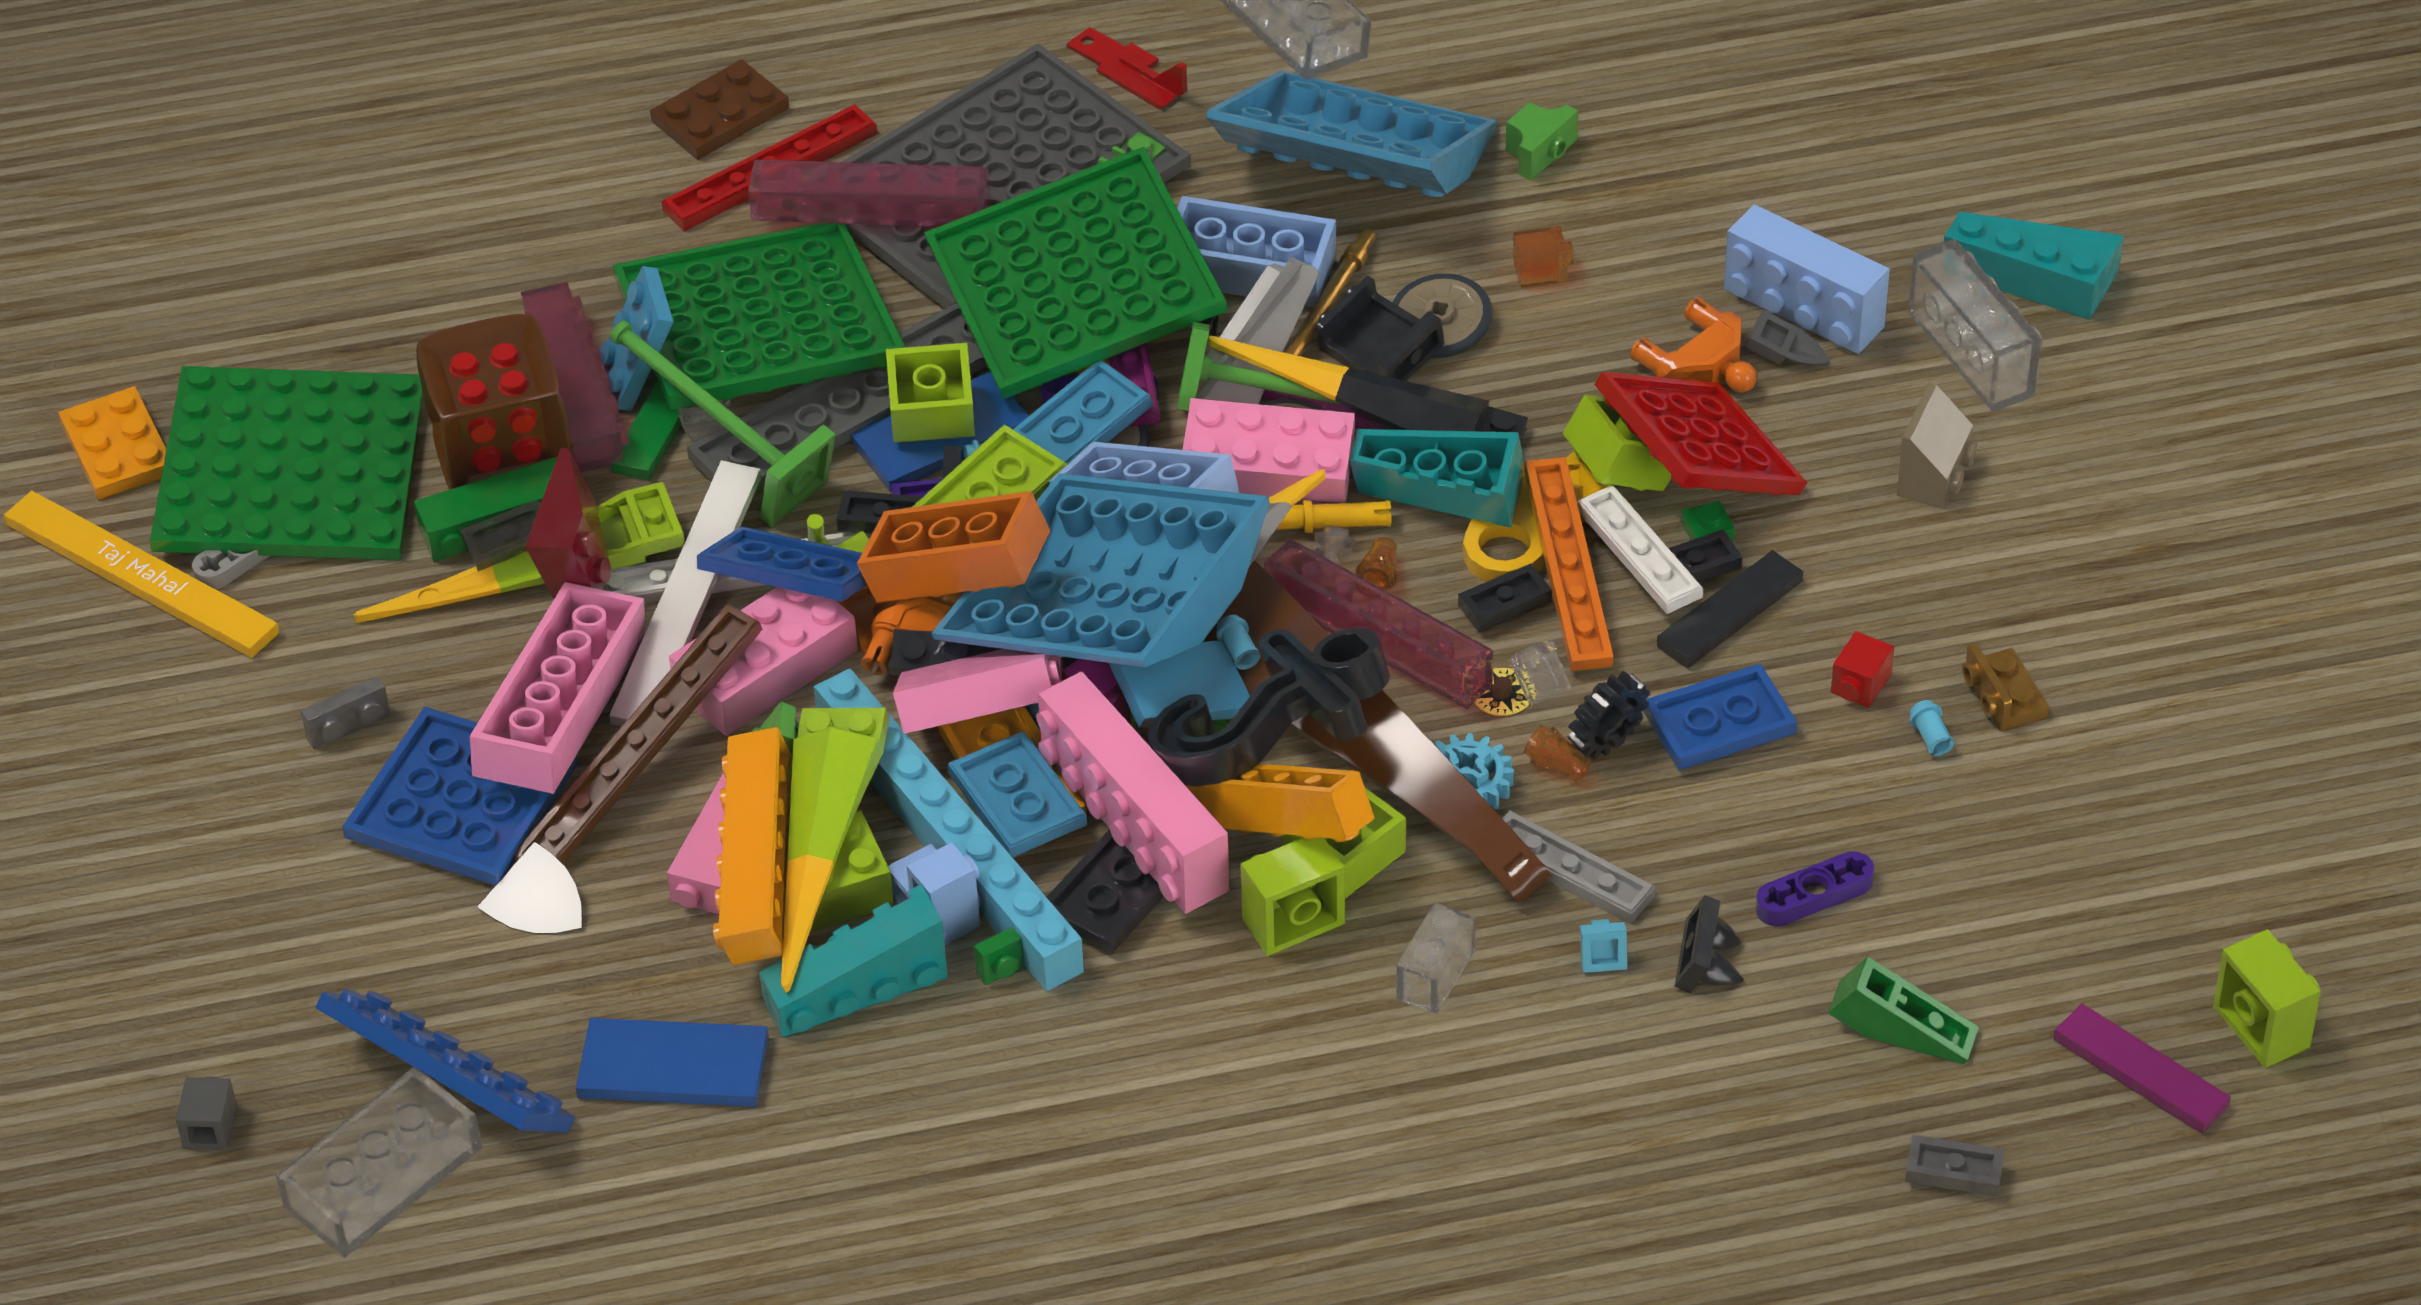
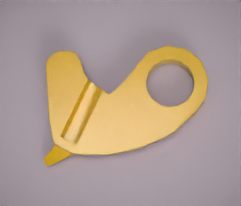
M1574 452L1566 457L1576 501L1607 488V486L1598 483L1592 477V471ZM1525 473L1511 528L1471 519L1465 532L1463 541L1464 561L1469 572L1484 582H1488L1530 563L1537 572L1542 570L1545 559ZM1580 514L1581 522L1587 523ZM1511 537L1522 541L1529 549L1524 555L1505 561L1487 556L1481 550V547L1493 538Z

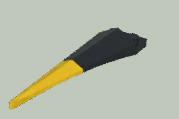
M1208 336V345L1211 348L1298 383L1352 409L1389 430L1518 432L1520 442L1526 431L1528 417L1490 407V400L1215 336Z

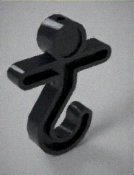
M1366 628L1343 629L1322 639L1312 652L1288 630L1279 629L1268 632L1259 640V646L1267 671L1271 677L1258 685L1229 724L1218 733L1213 734L1215 726L1205 697L1200 694L1184 696L1164 708L1151 723L1148 739L1152 750L1184 785L1197 787L1219 784L1241 776L1261 763L1291 723L1308 714H1311L1338 740H1352L1361 736L1367 730V723L1360 701L1382 691L1390 678L1378 635Z

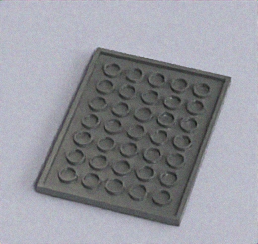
M1037 43L803 184L802 194L803 198L831 220L843 219L849 233L941 306L947 308L956 302L927 244L924 232L1098 164V159L1101 156L1110 160L1113 157L1112 147L1117 146L1121 148L1137 132L1154 139L1166 147V150L1152 161L1163 183L1191 167V155ZM1128 145L1123 150L1129 152ZM1148 149L1147 153L1151 158V150Z

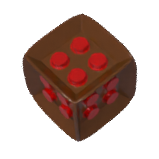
M513 314L484 319L443 329L418 341L416 359L423 399L428 416L432 422L434 444L449 490L558 457L561 448H568L573 456L569 425L564 403L559 393L556 369L543 330L533 315Z

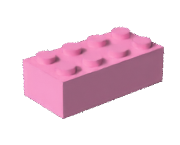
M1191 398L1183 450L1230 454L1239 492L1268 496V498L1314 472L1325 468L1326 476L1324 481L1296 504L1302 505L1303 500H1312V504L1346 503L1351 472L1349 458L1355 440V413Z
M776 587L740 610L758 620L763 630L695 710L722 734L728 736L856 653L858 645L855 617L834 599ZM696 639L669 655L670 669Z

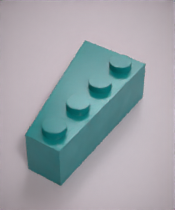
M1959 212L1944 236L1941 271L2090 320L2119 272L2124 235Z
M1357 429L1349 458L1358 493L1510 528L1512 526L1525 467L1518 432Z
M922 884L908 891L910 898L891 908L887 902L872 910L875 917L853 929H850L849 925L846 924L833 931V935L826 944L818 948L812 944L804 947L791 989L787 993H785L781 986L782 960L759 971L763 1001L782 1038L797 1032L807 1031L813 1026L838 1017L848 1016L857 1010L879 1002L889 1001L898 995L920 987L933 985L937 981L948 978L942 919Z

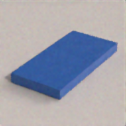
M989 372L971 380L975 436L894 443L890 415L852 433L851 444L891 492V484L916 481L943 469L945 446H961L962 460H964V446L972 444V440H977L978 444L984 443L1004 424L1014 429L1029 416L1013 396L1002 399Z
M742 526L697 555V569L838 601L846 600L867 585L857 566V562L862 554L861 552Z
M590 1018L576 1084L577 1098L757 1107L769 1037L768 1027Z

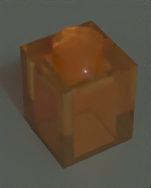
M1560 226L1513 232V263L1520 287L1567 282L1568 265L1574 264V252L1571 241L1565 242Z

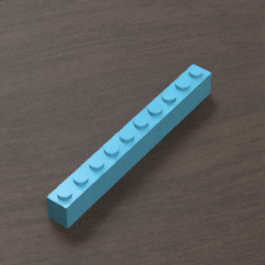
M851 668L813 686L816 708L883 707ZM889 714L890 718L884 752L870 780L871 785L924 847L932 844L937 850L952 842L963 856L967 854L974 860L979 870V878L976 879L977 891L982 901L979 913L997 934L1012 927L1022 939L1024 966L1046 992L1084 973L1082 938L910 737L903 733V729Z

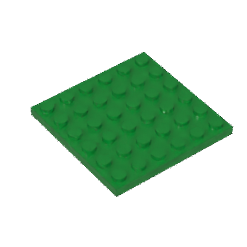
M1144 146L924 232L927 244L1002 399L1193 325V322L1198 323L1228 311L1224 295Z
M843 219L613 264L614 279L624 302L627 300L628 287L632 281L636 280L642 266L658 269L673 318V325L659 353L716 400H730L736 396L755 392H769L779 387L807 384L814 380L832 376H845L856 371L887 367L886 349L906 348ZM654 370L670 410L691 408L697 405Z
M182 366L151 530V552L201 553L204 550H219L223 554H228L227 550H230L234 553L246 554L257 550L258 555L401 560L423 405L419 374Z

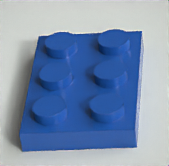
M1761 663L1645 699L1650 704L1643 712L1678 770L1797 733L1795 717Z

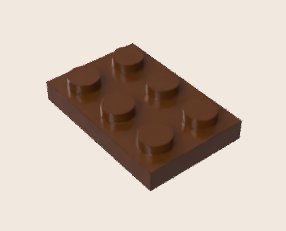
M741 59L651 109L650 114L651 121L699 160L789 109V100L787 95Z

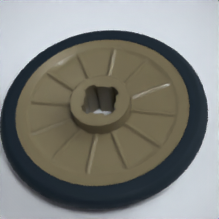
M1441 273L1419 278L1405 286L1393 300L1394 304L1419 319L1428 311L1441 318L1445 344L1431 358L1453 356L1470 349L1486 334L1492 320V304L1485 290L1473 280L1456 274Z

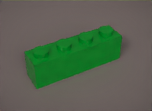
M557 457L414 500L419 531L433 562L531 532Z

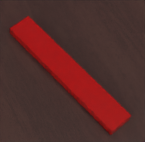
M854 104L662 200L663 212L683 231H686L877 135V124Z

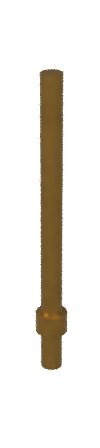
M1363 229L1354 244L1347 246L1340 257V266L1284 353L1296 356L1303 354L1316 333V325L1320 317L1325 312L1331 310L1353 273L1360 271L1368 258L1367 251L1376 239V234L1373 230Z

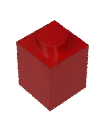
M1855 631L1833 663L1831 693L1845 700L1870 708L1892 675L1894 646Z

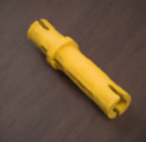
M1303 500L1302 505H1293L1276 530L1303 529L1304 533H1312L1314 528L1391 527L1390 500H1385L1381 502L1312 504V500Z

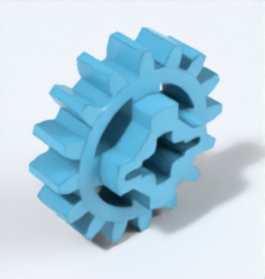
M1468 733L1464 741H1459L1453 734L1450 735V744L1445 745L1438 740L1435 742V746L1493 809L1499 808V798L1508 799L1510 797V787L1514 784V769H1512V757L1504 756L1503 745L1499 744L1491 748L1490 737L1485 736L1480 742L1474 741L1472 733ZM1494 773L1495 776L1491 781L1490 774Z

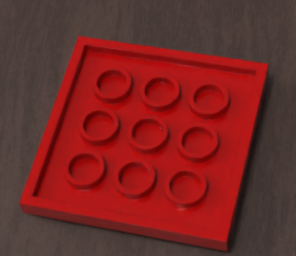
M1601 372L1594 384L1606 398V404L1621 415L1627 422V428L1633 434L1640 437L1649 448L1650 455L1660 461L1671 473V479L1683 488H1709L1715 491L1736 490L1743 493L1762 492L1779 496L1781 494L1800 495L1807 484V481L1718 382Z

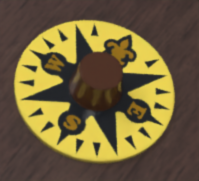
M1510 668L1487 670L1481 673L1471 686V698L1474 704L1483 712L1494 716H1511L1524 711L1532 703L1535 694L1531 680L1520 671Z

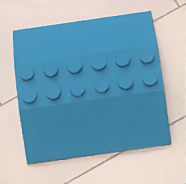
M1282 70L1207 110L1206 114L1207 120L1225 142L1237 144V149L1242 152L1259 153L1260 150L1274 153L1273 158L1280 161L1295 162L1296 159L1309 161L1310 167L1318 170L1330 171L1335 167L1347 170V175L1352 178L1369 179L1370 176L1384 179V184L1387 186L1406 188L1407 185L1421 188V193L1433 197L1444 196V193H1449L1470 178L1498 123V120Z
M1059 473L1036 501L1048 524L1050 533L1025 584L1012 588L997 587L983 589L978 592H964L933 630L932 636L934 640L1148 667L1200 645L1241 591L1270 504L1268 496Z

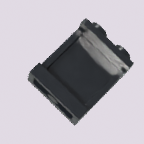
M1366 276L1358 285L1352 286L1345 294V297L1331 311L1325 312L1320 317L1316 325L1319 347L1325 354L1348 368L1407 381L1445 344L1441 318L1429 311L1421 319L1415 317L1379 295L1376 290L1375 280L1369 276Z

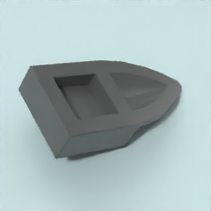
M1764 309L1757 318L1745 345L1746 348L1778 365H1781L1784 359L1806 365L1827 364L1829 361L1825 352L1812 337L1798 327Z

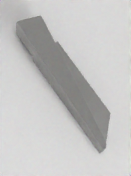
M1293 257L1289 258L1285 266L1276 263L1268 265L1219 338L1283 352L1319 276L1318 270ZM1214 348L1207 354V357H1212L1211 362L1269 374L1272 373ZM1210 379L1199 392L1196 399L1259 404L1265 389Z

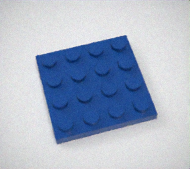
M424 706L343 824L344 838L496 886L515 862L514 854L519 846L543 819L578 766L577 755L554 794L472 776L470 735L477 722Z

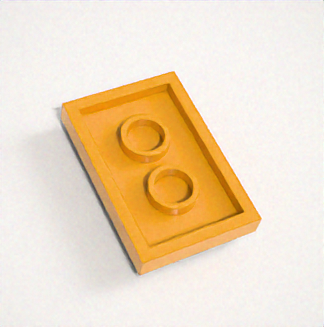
M135 386L58 412L61 425L98 500L161 479L166 447Z

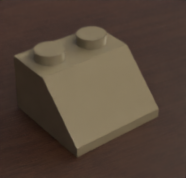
M1928 383L1902 437L1897 496L1944 509L1951 493L1955 495L1959 493L1964 478V471L1962 470L1964 466H1972L1977 444L1971 442L1972 423L1935 384Z

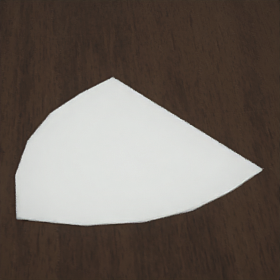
M536 842L530 846L478 906L485 913L505 925L527 932L559 933L582 928L581 901L574 880L566 867Z

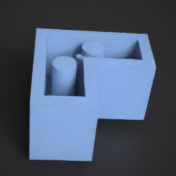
M952 842L937 850L932 844H929L888 866L891 872L893 900L897 905L910 898L908 893L910 889L920 884L923 885L942 919L945 945L981 927L979 907L982 906V901L977 891L976 879L979 878V870L974 860L967 854L963 856Z

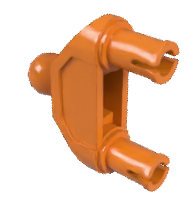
M1695 297V301L1691 300L1684 316L1688 321H1692L1703 328L1704 331L1680 349L1667 353L1650 342L1646 337L1640 338V341L1637 340L1631 349L1630 358L1654 372L1655 377L1718 382L1720 384L1726 380L1727 385L1733 391L1739 393L1750 391L1757 382L1756 369L1748 362L1739 361L1741 317L1733 312L1725 311L1722 313L1705 302L1701 297Z
M964 592L933 597V600L924 597L889 607L880 612L871 625L873 638L865 656L861 660V666L871 673L876 662L878 666L875 675L885 674L892 658L894 629L933 631Z

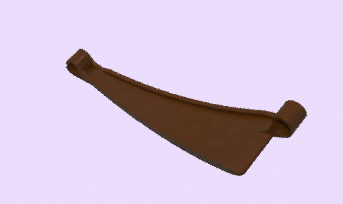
M1254 560L1248 568L1241 591L1202 642L1218 641L1216 637L1217 624L1222 618L1229 615H1237L1239 618L1246 620L1249 626L1248 634L1260 652V660L1249 669L1237 668L1251 696L1260 683L1271 677L1267 671L1259 646V640L1263 635L1274 630H1288L1313 652L1315 646L1322 639L1329 636V634ZM1383 690L1370 698L1360 701L1367 723V730L1355 739L1345 741L1336 739L1311 714L1291 723V728L1354 770L1359 771L1361 775L1392 795L1458 844L1474 853L1492 876L1501 882L1517 902L1525 901L1552 877L1549 870Z

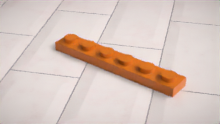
M1566 457L1525 461V478L1570 671L1612 667L1614 656Z

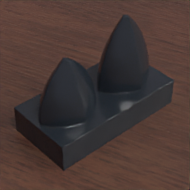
M1704 895L1686 918L1674 987L1691 993L1700 981L1713 985H1733L1743 982L1744 979L1738 970L1722 955L1713 951V949H1730L1741 944V940L1731 926L1718 917L1721 901Z

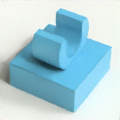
M1609 919L1590 920V925H1580V951L1583 973L1627 969V930L1624 922L1610 923Z

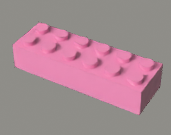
M567 582L563 584L470 735L472 776L554 794L640 647L645 635L643 598Z
M1081 671L1038 693L1039 713H1037L1036 718L1041 731V742L1038 744L1040 753L1050 766L1054 764L1062 773L1067 787L1072 792H1078L1082 796L1093 817L1096 819L1101 818L1110 828L1116 843L1121 847L1126 846L1134 855L1139 869L1144 874L1150 873L1158 882L1163 896L1169 902L1174 901L1187 914L1230 891L1228 833L1087 676Z

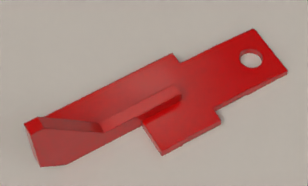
M1089 27L1066 44V47L1099 65L1096 68V72L1157 109L1163 108L1177 96H1181L1188 91L1186 64L1179 62L1159 74L1151 69L1159 63L1158 58L1132 42L1124 46ZM1092 40L1093 43L1083 44L1082 41Z

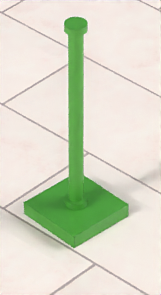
M623 320L614 327L610 334V340L617 345L623 344L771 465L766 471L760 519L771 528L828 482L835 433L824 424L784 455L635 334L630 323Z
M1193 322L1177 409L1189 411L1191 398L1196 399L1199 381L1207 382L1208 378L1340 404L1279 375L1211 362L1212 357L1204 356L1209 335V325Z

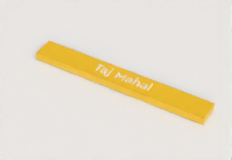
M32 490L3 515L7 526L250 658H253L280 633L277 622Z

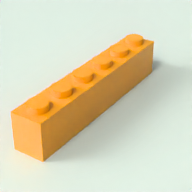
M778 727L729 736L727 755L722 757V769L726 778V786L720 790L724 821L719 822L718 830L723 846L722 855L717 856V869L721 878V887L715 891L719 923L714 924L713 934L718 949L725 950L732 965L780 957L783 952L792 754Z
M1258 764L1243 775L1219 784L1197 787L1186 786L1224 829L1240 830L1243 834L1264 832L1271 833L1272 836L1287 834L1302 836L1304 839L1320 837L1332 838L1336 842H1345L1357 837L1360 834L1359 830L1375 819L1359 771Z

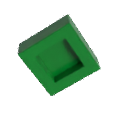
M1720 500L1681 510L1680 522L1690 540L1720 530H1724L1731 541L1735 540V527Z
M1013 927L974 945L976 974L985 985L997 979L1008 977L1016 970L1024 967L1022 939Z

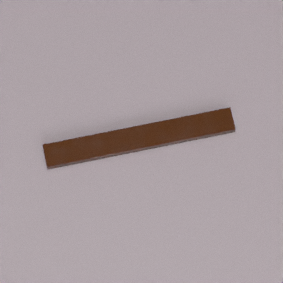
M727 603L523 841L514 854V863L516 864L530 846L536 842L564 864L763 630L760 622Z

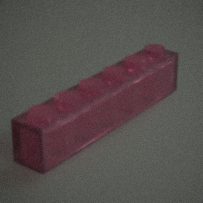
M754 160L748 189L751 221L939 227L988 208L991 197L989 167Z
M568 282L521 292L524 314L533 315L539 322L554 362L559 393L564 403L569 425L573 458L580 472L583 473L623 462L622 446L629 445L624 421L616 422L617 419H620V414L615 396H607V394L611 393L606 370L598 371V369L602 368L600 353L597 345H589L593 343V336L589 321H581V319H585L580 296H572Z
M1289 538L1264 562V570L1325 631L1332 634L1343 629L1366 628L1375 632L1380 639L1388 666L1461 707L1468 709L1492 685L1493 649L1297 541Z

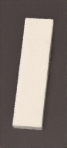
M1613 485L1577 501L1581 516L1666 614L1703 598V587Z

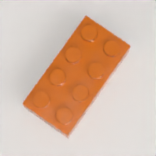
M1032 491L889 510L883 512L857 562V566L876 603L887 601L902 602L911 598L926 596L940 597L945 594L966 591L978 592L983 589L997 587L1012 588L1025 584L1050 533V529Z

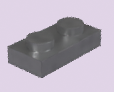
M378 676L300 710L306 739L313 749L336 741L347 734L374 724L391 715L385 686Z
M1912 1135L1905 1182L1997 1197L2004 1149Z

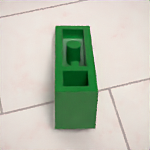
M1866 957L1840 979L1828 1014L1864 1037L1960 1064L1968 1061L1979 1026L1870 957Z

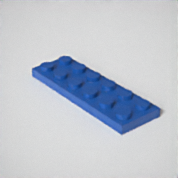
M343 989L341 993L322 992L315 1007L316 1009L516 1128L524 1131L569 1132L576 1116L561 1108L563 1102L559 1098L542 1091H538V1093L533 1092L527 1088L528 1081L525 1078L509 1071L501 1073L492 1067L494 1061L491 1058L475 1051L467 1053L458 1047L460 1041L457 1038L441 1031L433 1033L424 1027L426 1021L423 1018L407 1011L399 1013L391 1008L392 1001L389 998L373 991H367L366 996L349 989Z

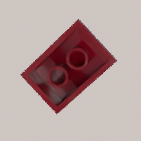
M561 448L525 546L553 599H555L565 582L603 590L604 584L609 581L611 575V565L596 500L568 448Z

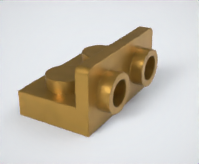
M1977 643L1967 646L1966 662L1962 664L1964 680L1969 687H1974L1980 697L1985 715L1987 717L1992 716L2001 732L2048 718L2049 705L2013 648L1984 656Z

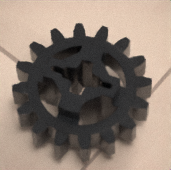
M1622 671L1618 678L1613 674L1610 675L1607 683H1598L1594 687L1592 694L1586 695L1584 697L1585 702L1579 705L1574 712L1577 719L1569 724L1568 728L1572 732L1567 736L1572 742L1571 745L1586 758L1590 756L1596 759L1600 753L1605 756L1609 754L1611 747L1616 748L1624 744L1627 735H1632L1634 733L1633 728L1640 725L1644 717L1641 711L1649 707L1650 703L1645 700L1650 695V691L1646 689L1647 686L1634 674L1631 673L1629 675L1625 671Z

